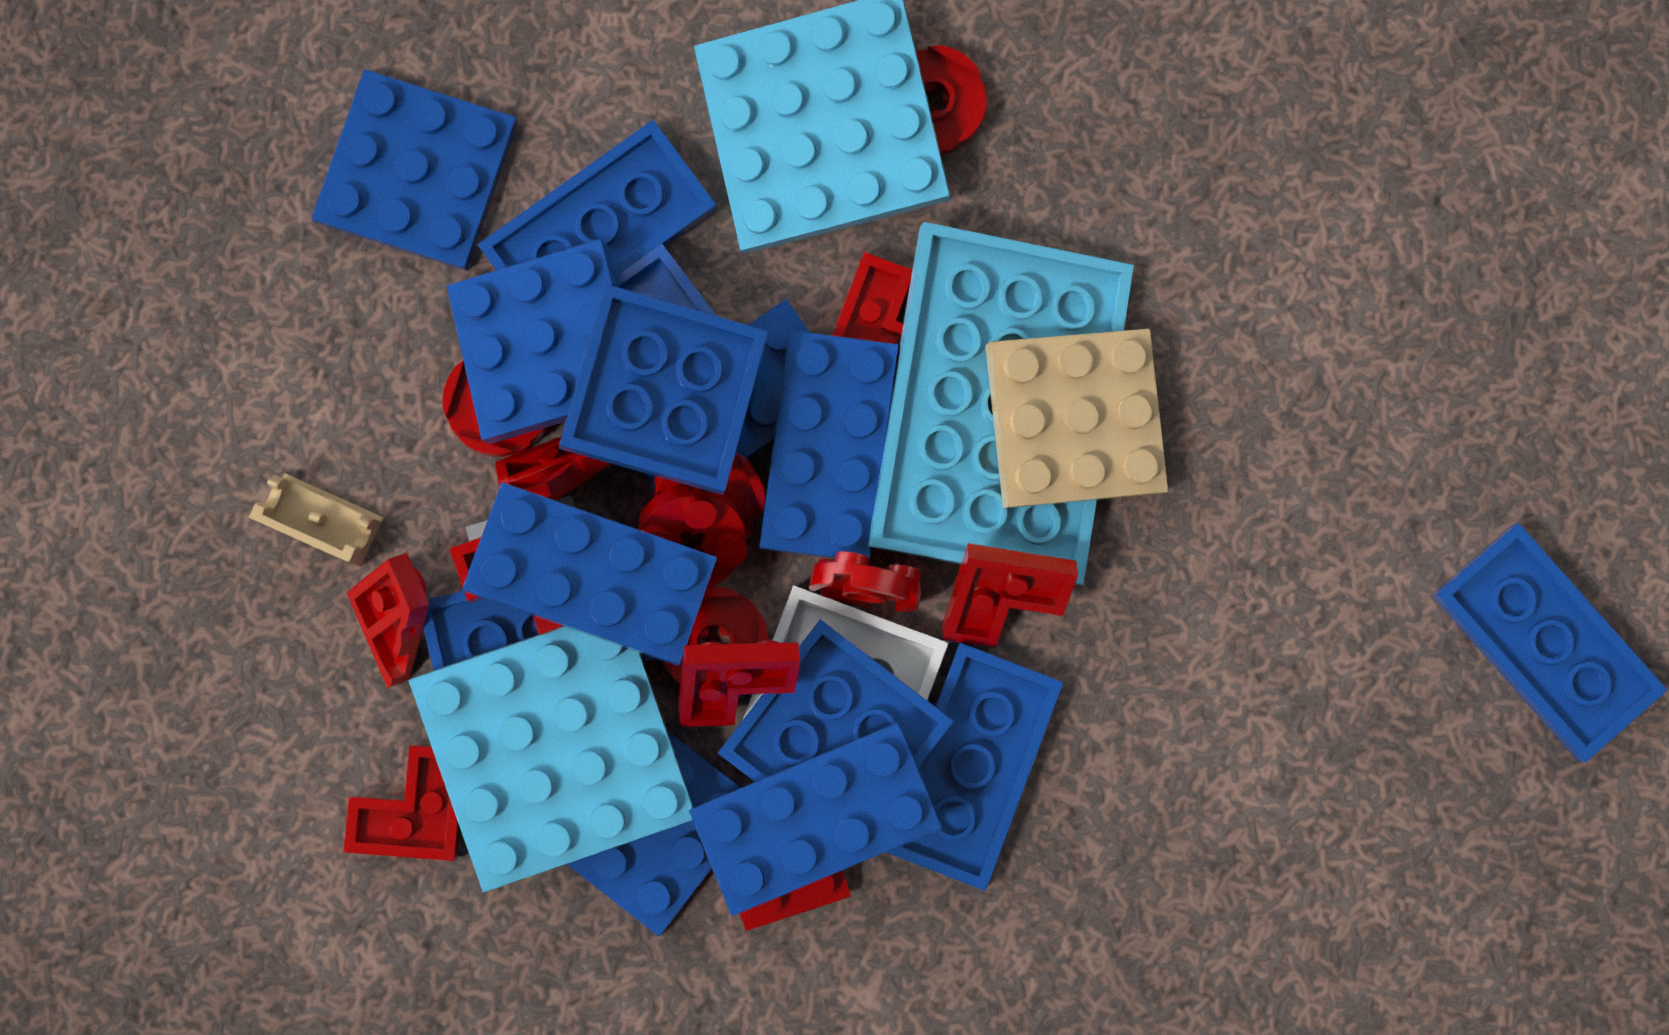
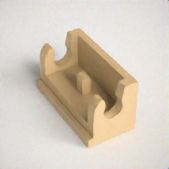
M286 473L283 478L272 475L268 479L267 485L272 488L270 495L265 503H255L249 518L361 567L384 517Z

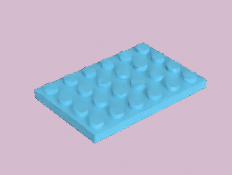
M927 222L920 226L892 389L886 441L868 547L960 565L968 543L1076 560L1078 577L1075 586L1084 584L1097 500L1003 509L985 345L994 341L1124 331L1134 265Z

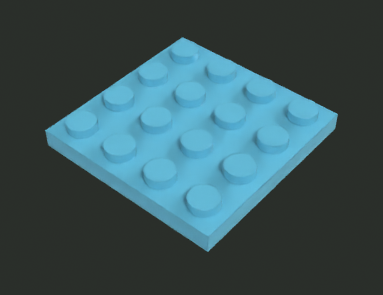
M857 0L694 46L739 247L742 253L791 243L952 200L904 0Z
M563 627L408 680L483 893L692 821L689 810L694 808L642 655L637 651Z

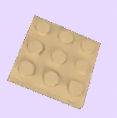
M1150 329L994 341L985 345L1003 509L1168 492Z

